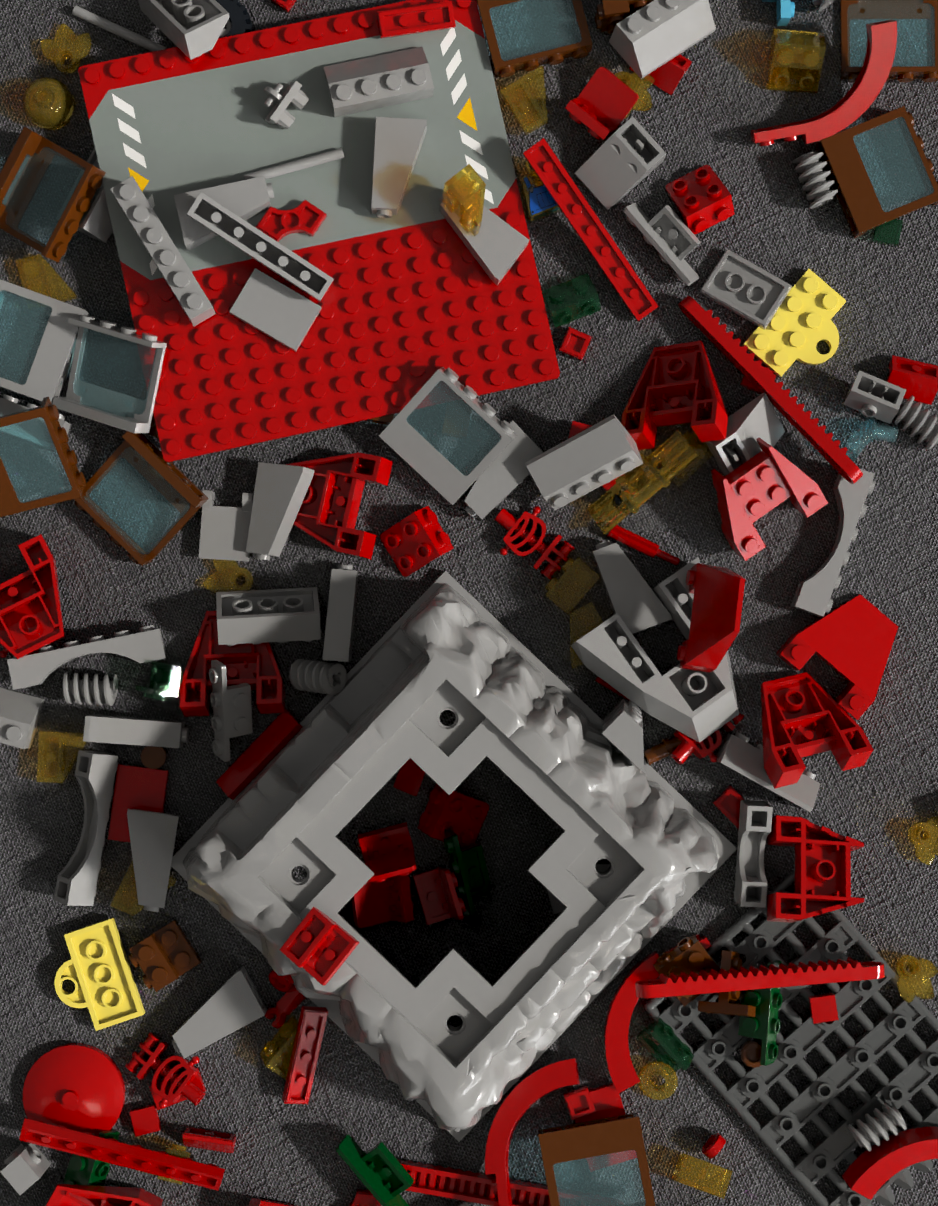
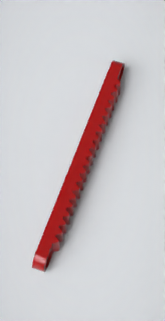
M689 295L678 303L684 315L761 394L763 392L766 393L771 404L845 480L855 484L863 476L859 467L846 455L848 449L846 447L839 448L841 441L831 440L833 433L826 434V426H818L819 419H811L812 412H804L803 408L805 405L803 403L796 404L797 396L789 397L791 390H783V382L776 383V375L769 376V368H761L762 361H754L755 354L746 353L747 345L740 347L741 339H733L734 332H726L727 325H719L720 318H712V310L705 311Z
M847 958V961L838 959L835 962L829 959L827 963L819 960L817 964L809 961L808 965L799 962L798 965L789 963L788 966L781 963L778 967L770 964L769 968L760 965L759 969L750 966L749 970L740 967L739 971L732 967L729 971L721 968L719 972L711 969L709 973L701 970L699 974L691 971L689 975L685 972H680L679 976L672 972L669 977L661 973L659 979L635 982L636 997L661 998L881 979L885 977L884 963L858 962L852 958Z
M398 1160L415 1180L406 1191L490 1206L499 1205L498 1194L494 1195L492 1188V1179L496 1177L490 1174L483 1175L479 1172H465L461 1169L454 1170L451 1167L443 1168L440 1165L433 1166L432 1164H423L422 1162L415 1163L411 1160ZM509 1178L512 1206H551L547 1185L533 1184L530 1181L523 1182L518 1179L512 1180ZM557 1186L560 1206L624 1205L621 1200L591 1194L590 1192L583 1193L580 1190L572 1191L569 1188L562 1189Z

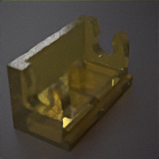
M683 1153V1156L680 1155L672 1179L724 1199L733 1171Z

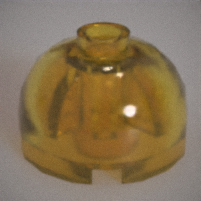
M43 77L36 79L29 84L23 96V106L26 115L33 124L45 130L62 128L71 120L70 117L75 110L74 96L65 84L55 78Z

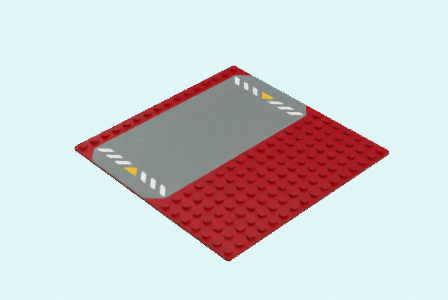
M406 0L218 38L212 50L192 60L178 47L79 67L78 73L99 168L106 172L102 182L133 323L137 330L136 334L141 336L142 333L158 336V341L167 343L153 410L162 455L166 462L183 460L400 413L433 374L442 367L452 369L459 376L458 381L464 387L466 385L470 386L478 396L559 378V366L476 0ZM452 1L455 28L380 38L377 19L378 11ZM423 47L434 85L433 97L334 117L324 66ZM299 82L302 85L300 90L305 93L309 100L301 110H298L291 103L288 105L286 111L295 117L291 126L288 129H284L275 123L271 125L267 123L264 119L276 102L270 108L264 105L268 98L263 92L266 86L274 89L278 83L284 86L280 93L282 95L290 83ZM376 117L427 119V132L397 215H392L391 218H379L376 214H372L371 210ZM342 148L344 158L265 180L266 184L271 183L275 198L270 199L271 207L278 210H290L298 207L306 200L327 214V217L313 237L305 233H292L279 241L280 244L334 279L321 301H317L219 236L194 249H186L174 195L245 180V174ZM131 176L134 177L214 308L216 314L196 326L192 325L110 190ZM455 185L459 186L529 239L525 250L498 285L492 282L441 214V202L439 199L446 189L452 190ZM268 209L246 221L256 227ZM255 268L322 307L297 352L229 313ZM138 344L149 389L156 348ZM440 381L415 409L439 405L462 398L445 382Z

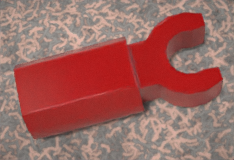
M293 985L276 1003L277 1006L268 1009L264 1016L271 1020L276 1015V1020L271 1025L278 1029L283 1026L285 1017L290 1015L306 997Z

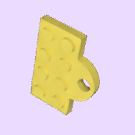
M808 269L791 288L766 329L764 330L758 326L742 346L747 345V350L750 353H754L755 357L761 360L770 370L774 371L779 378L782 377L796 359L807 365L822 364L830 359L838 348L839 333L831 319L846 303V300L813 271ZM819 341H824L829 345V352L827 354H820L817 351L816 345Z
M114 917L64 934L71 959L60 966L55 976V991L60 1000L73 1008L88 1007L95 1031L144 1015L145 1010ZM68 979L74 982V992L68 993L63 989L62 984L64 980Z

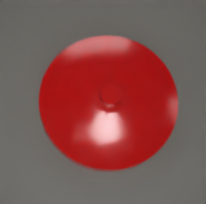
M83 1043L63 1044L47 1051L33 1064L23 1086V1106L28 1119H39L50 1125H62L70 1130L89 1132L97 1137L101 1131H110L119 1119L125 1103V1084L116 1063L102 1050Z

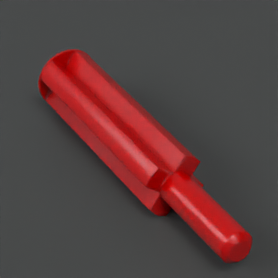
M614 523L608 531L607 537L609 536L652 558L657 556L674 565H678L680 562L679 558L658 549L659 545Z

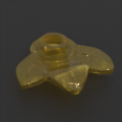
M63 23L58 28L54 40H41V49L47 59L54 61L59 71L72 73L79 67L80 60L89 54L91 37L89 33L76 37L72 29ZM66 58L72 59L69 65L64 64Z
M621 71L614 74L638 94L639 99L632 109L636 111L652 109V99L647 91L655 81L652 76L648 74L640 79L636 73L630 74ZM632 109L630 110V112L627 114V116H626L624 119H627V118H628V116L630 115Z
M213 560L217 572L211 574L203 582V586L213 593L248 591L253 585V576L249 570L239 567L236 561ZM240 575L245 577L243 585H239L236 581Z
M938 816L931 817L926 823L917 822L908 831V837L911 843L915 845L916 857L926 865H931L934 856L938 855ZM922 831H924V836H923V838L921 839V838H920V833H921Z
M910 955L900 957L896 962V971L899 975L897 987L901 997L908 1003L914 1000L915 995L921 999H933L934 991L930 978L938 973L937 967L927 959L918 960ZM905 965L909 967V972L906 970Z

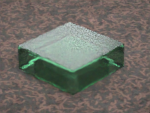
M894 219L875 227L872 242L897 247L903 220Z

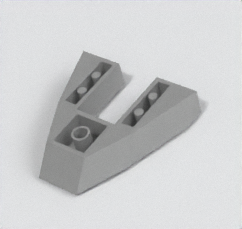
M699 557L652 589L671 614L672 620L687 640L689 639L694 594L688 593L689 585H686V576L688 570H691L694 565L700 563ZM618 613L571 645L585 667L650 716L699 743L739 715L728 651L718 667L710 673L680 668L679 663L661 675Z

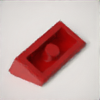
M409 758L400 768L393 787L410 795L417 796L425 772Z
M188 1127L184 1131L182 1139L184 1146L233 1153L236 1135Z

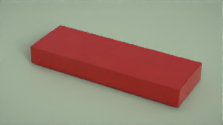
M452 1L377 12L381 39L456 27Z

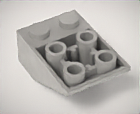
M632 116L574 174L608 211L664 161L666 153Z
M763 392L728 417L726 439L708 441L706 444L722 473L728 475L762 451L756 440L757 438H761L774 447L785 430L769 398Z

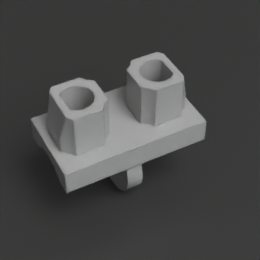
M297 81L290 83L282 95H280L284 89L282 84L278 83L274 89L266 86L263 92L268 98L264 105L270 108L274 102L276 104L264 120L270 125L275 123L284 129H288L295 120V117L286 111L288 105L291 103L298 110H301L309 100L305 93L300 90L302 85Z

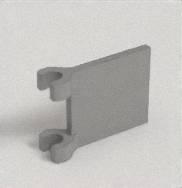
M202 490L209 499L202 506L199 559L249 562L250 553L246 552L253 493L242 494V507L240 508L214 506L215 492Z

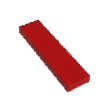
M285 709V713H281L216 783L229 798L234 800L303 726Z
M302 1006L282 1096L284 1104H308L329 1012L326 1007Z

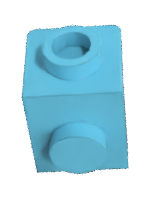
M762 0V2H776L777 26H787L791 17H794L795 3L791 2V0Z

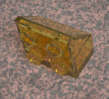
M773 29L769 51L767 89L817 93L826 50L824 33Z
M468 164L445 182L444 199L442 202L451 213L455 211L459 216V223L467 233L471 231L476 236L479 234L482 222L486 184L471 165Z

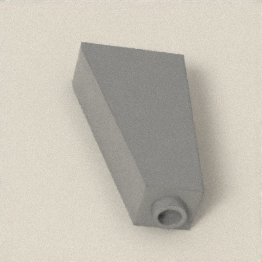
M376 117L371 210L372 214H376L379 218H391L392 215H397L427 132V119Z
M265 176L174 195L186 249H194L218 236L187 216L189 209L200 192L246 221L271 207L270 199L275 198L272 184H266Z
M455 185L452 190L446 189L439 199L441 202V214L492 282L498 285L525 250L529 239L459 186Z
M513 420L509 424L515 429L513 433L517 437L477 478L464 501L467 505L464 510L474 520L478 517L482 521L530 475L525 462L543 453Z
M258 462L246 552L255 554L254 559L270 561V556L280 557L314 476V470L301 466Z
M608 540L595 545L596 550L592 551L591 554L614 615L616 613L619 614L632 634L672 619L671 614L617 543L610 544Z
M338 564V569L331 570L323 660L350 662L352 660L358 571L353 570V565Z
M92 714L85 716L83 741L181 748L183 743L188 741L189 728H185V722Z
M128 808L127 819L138 905H144L143 910L159 912V908L165 907L179 815Z
M244 966L240 967L173 1034L172 1045L178 1054H182L183 1058L194 1054L266 1014L267 1008Z

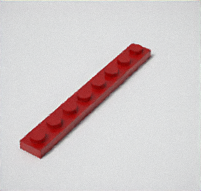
M544 138L522 153L635 320L640 321L659 306Z
M25 1118L19 1138L20 1141L217 1191L225 1169L219 1168L215 1164H203L187 1157L172 1156L164 1151L156 1152L145 1149L140 1145L121 1143L113 1138L105 1139L94 1136L89 1132L70 1130L62 1125H50L39 1119L31 1120Z

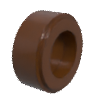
M146 746L142 750L141 761L147 768L158 769L165 764L167 751L164 747Z
M749 1040L742 1045L740 1056L747 1066L752 1068L761 1066L762 1044L756 1040Z

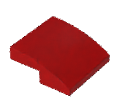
M313 907L279 950L299 968H304L321 985H326L360 942L319 909Z

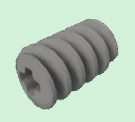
M824 152L807 153L792 161V163L798 164L795 167V171L803 173L799 176V181L807 182L802 187L803 191H811L806 195V200L814 201L810 204V209L821 207L831 202L833 196L839 192L838 189L830 190L829 188L835 183L834 180L826 181V177L831 174V171L822 170L828 164L827 161L819 162L818 160L824 155Z
M912 395L900 406L894 423L898 424L904 421L902 430L905 431L911 427L910 437L912 438L919 434L920 437L917 443L920 444L927 441L928 443L925 447L927 451L938 444V424L935 425L937 416L933 415L927 418L930 410L927 408L920 411L922 407L921 402L912 405L914 401V396Z
M297 659L291 665L289 678L291 684L297 690L336 695L344 688L347 673L345 667L339 663Z
M65 672L62 683L63 696L67 704H72L75 700L78 705L83 704L84 701H86L87 705H92L94 701H96L97 705H103L106 701L108 706H112L118 692L117 675L115 674L113 681H110L108 674H105L103 681H100L98 674H95L91 681L88 673L84 674L82 680L79 679L78 673H74L73 679L70 680L68 672Z
M892 1100V1107L886 1103L882 1104L883 1113L877 1108L873 1110L875 1118L865 1114L866 1123L857 1119V1129L850 1124L847 1125L861 1150L864 1147L869 1152L872 1151L870 1142L880 1146V1136L886 1141L890 1140L888 1131L897 1136V1126L904 1130L907 1129L902 1115Z

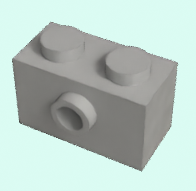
M859 370L850 386L843 405L860 411L867 417H874L890 424L900 408L906 389Z
M29 1143L25 1147L23 1144H20L4 1160L6 1165L0 1173L16 1192L21 1195L41 1178L51 1163L35 1144Z

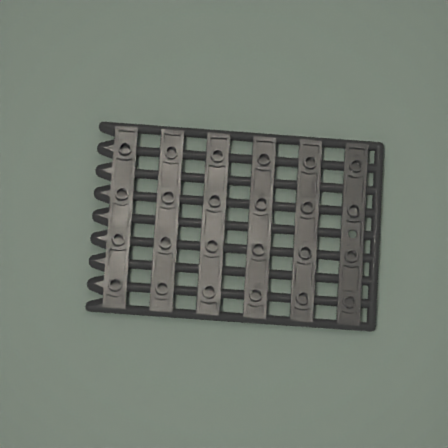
M795 869L767 895L775 892L790 893L788 888L795 883ZM766 896V908L752 907L711 944V947L706 949L719 969H721V958L716 961L713 956L723 947L727 951L744 954L745 961L742 962V967L748 970L750 966H754L764 956L771 962L779 960L782 961V964L788 966L773 949L781 940L785 939L799 955L791 962L796 965L799 962L808 965L809 961L817 964L819 960L827 963L829 959L833 961L836 959L847 961L848 957L844 952L856 943L870 958L869 961L884 963L885 977L881 979L849 981L841 986L838 983H825L830 991L835 994L839 1020L816 1024L812 1023L811 1013L802 1020L788 1004L798 993L809 1004L808 997L815 995L808 989L807 985L780 987L782 1005L778 1011L781 1010L795 1027L786 1036H783L780 1032L776 1035L778 1055L774 1063L767 1066L761 1065L756 1068L750 1067L747 1071L732 1055L739 1046L752 1040L751 1037L738 1035L740 1016L717 1014L724 1023L713 1033L698 1017L701 1013L698 1011L699 1001L718 1002L719 993L700 994L686 1006H683L676 996L668 997L671 1003L661 1012L656 1007L667 997L651 998L644 1004V1009L819 1206H872L871 1202L873 1200L878 1201L884 1206H893L895 1196L890 1184L895 1183L903 1189L913 1188L914 1180L908 1169L909 1167L904 1168L887 1180L871 1200L851 1190L833 1167L843 1158L850 1165L858 1158L852 1152L858 1144L847 1125L850 1124L857 1129L856 1120L860 1119L866 1123L865 1114L875 1118L873 1112L875 1108L883 1113V1103L892 1107V1100L897 1109L901 1107L915 1123L909 1129L930 1126L938 1127V1095L927 1084L938 1074V1019L840 910L828 912L837 922L826 932L813 917L793 923L767 921ZM762 913L765 919L754 928L750 923ZM802 922L818 938L808 948L792 933ZM743 930L747 935L735 945L732 939ZM888 981L904 997L894 1007L878 991ZM740 991V997H739V999H737L740 1003H741V993H742V991ZM870 997L885 1013L875 1024L859 1008ZM851 1014L866 1030L856 1041L841 1026V1023ZM922 1019L937 1033V1036L927 1045L912 1029ZM689 1023L705 1039L695 1049L679 1034ZM832 1031L847 1046V1049L837 1058L822 1042ZM903 1036L919 1051L908 1062L893 1046ZM813 1048L829 1064L818 1075L803 1059ZM885 1052L900 1068L890 1078L874 1063ZM723 1061L739 1077L728 1088L713 1072ZM794 1065L810 1081L800 1091L784 1076ZM866 1069L881 1085L871 1095L856 1080ZM775 1082L791 1097L781 1108L765 1092ZM847 1086L862 1101L852 1112L837 1097ZM919 1090L934 1106L924 1116L908 1101ZM757 1099L772 1114L762 1125L747 1110ZM828 1103L844 1119L834 1129L818 1114ZM809 1120L825 1136L815 1146L799 1130ZM897 1126V1131H898V1133H899V1132H902V1131L899 1129V1127ZM790 1137L806 1152L796 1163L780 1147ZM930 1159L911 1166L927 1173L931 1172L933 1164ZM824 1175L839 1189V1192L829 1201L814 1185Z

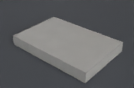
M726 249L701 288L700 293L765 330L791 290L792 285Z
M255 268L229 313L297 352L322 307Z

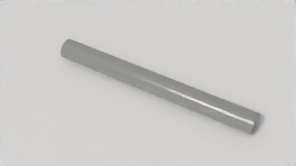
M77 5L73 9L72 14L149 51L167 49V47Z
M342 148L245 174L244 177L247 180L265 176L266 180L344 158Z

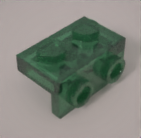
M588 273L542 291L543 299L551 314L554 327L569 324L574 320L592 315L601 310L598 293Z
M153 661L150 686L136 685V690L143 692V697L168 701V696L178 697L179 686L183 680L181 666Z
M661 1018L639 1032L637 1039L669 1075H672L680 1068L683 1070L689 1068L694 1055L690 1048L675 1035L673 1029Z

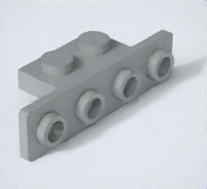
M636 203L627 206L623 210L627 215L626 218L629 223L642 232L644 240L649 245L655 247L659 252L661 260L674 269L677 278L682 283L690 286L700 278L684 258L701 242L669 205H666L651 220Z
M211 660L209 678L212 683V693L210 694V702L213 706L214 715L211 718V725L215 736L212 748L217 757L224 762L230 761L229 738L253 733L251 685L242 683L227 686L226 665L218 660Z

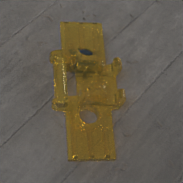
M679 430L647 458L640 452L643 464L617 477L615 480L616 484L587 508L604 534H607L631 512L636 514L641 505L661 488L668 487L671 483L670 479L698 456ZM665 460L666 466L658 470L656 468L657 464Z

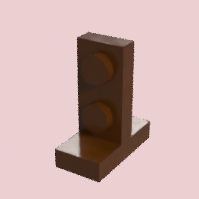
M722 950L721 968L729 971L733 967L739 971L740 967H742L739 953ZM740 991L719 992L718 1002L699 1001L698 1003L699 1012L755 1017L756 1007L736 1004V999L740 997Z

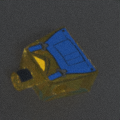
M526 161L525 165L529 175L521 178V187L528 220L531 223L561 210Z

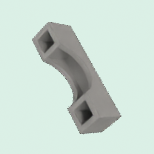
M740 801L734 900L740 907L766 908L767 880L764 869V851L767 836L771 832L773 807L766 801Z

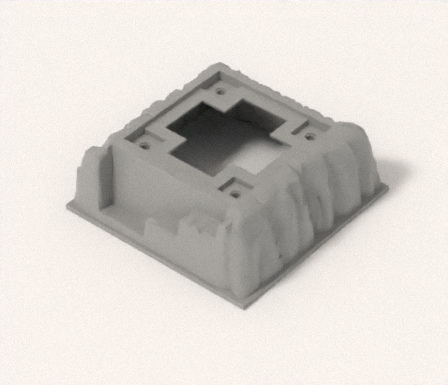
M445 571L347 673L345 686L340 693L336 695L327 694L300 723L303 726L300 731L234 800L228 798L172 857L171 867L187 881L189 890L204 897L223 918L227 919L265 956L269 965L278 976L291 975L296 989L304 997L309 998L318 1007H326L329 1011L328 1017L382 1068L387 1079L399 1085L401 1094L406 1100H416L435 1119L440 1129H446L460 1142L737 848L659 773L648 765L645 760L644 767L641 770L602 734L603 720ZM445 710H450L455 714L456 719L451 725H445L440 720V714ZM487 756L565 830L533 863L528 871L561 901L566 908L493 985L480 975L459 953L452 949L415 987L338 914L344 905L375 873L343 844L336 835L409 758L450 795ZM600 859H607L610 862V867L605 872H599L595 868L597 861ZM294 867H304L307 871V877L305 879H297L293 874ZM313 907L319 909L360 942L326 985H321L304 968H299L279 950ZM457 1015L461 1017L463 1022L460 1026L453 1027L449 1025L448 1018Z

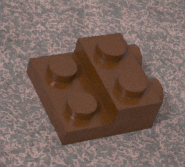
M600 0V4L596 5V28H601V32L608 31V33H613L617 23L653 0Z
M176 919L129 949L131 951V954H129L130 961L136 968L140 966L145 974L142 976L145 985L149 989L154 988L156 992L202 962Z
M694 934L691 937L683 938L675 949L671 952L663 953L658 957L657 962L653 964L659 975L664 973L668 977L672 972L679 976L680 972H685L689 975L691 971H695L698 974L701 970L707 973L711 969L717 972L720 971ZM700 994L676 997L683 1006H686Z

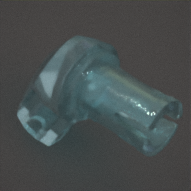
M874 419L865 420L848 438L844 446L848 449L846 455L854 462L870 441H873V439L895 443L898 427L876 424Z

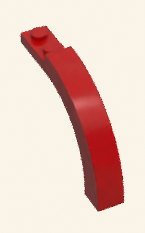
M891 19L866 24L867 45L861 71L850 90L839 102L827 111L806 120L750 130L752 141L759 143V146L774 144L775 139L784 138V141H794L799 139V135H802V141L809 144L828 138L856 121L875 101L889 76L896 51L897 21Z
M699 934L695 935L705 950L711 947L706 936L700 937ZM673 947L666 952H671L676 947ZM656 951L642 959L625 976L617 988L607 1012L604 1030V1050L608 1070L618 1094L640 1082L630 1058L628 1033L631 1016L639 1000L636 997L635 982L657 979L660 976L653 966L659 957Z
M577 1058L549 1064L535 1071L511 1091L498 1109L488 1134L485 1150V1175H496V1178L492 1179L493 1194H498L499 1205L495 1206H512L508 1156L511 1139L518 1122L529 1107L547 1093L561 1087L580 1084Z
M930 1126L899 1132L897 1136H889L890 1140L888 1141L885 1139L881 1140L880 1146L875 1144L871 1147L872 1151L866 1150L849 1166L842 1177L851 1190L871 1200L880 1187L899 1171L921 1161L938 1159V1127Z

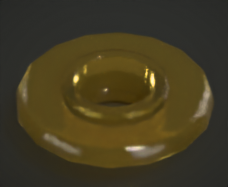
M654 1061L647 1063L638 1074L640 1090L647 1097L654 1100L669 1098L674 1094L678 1086L676 1072L670 1065L664 1062ZM653 1075H661L665 1079V1083L663 1085H655L650 1078Z

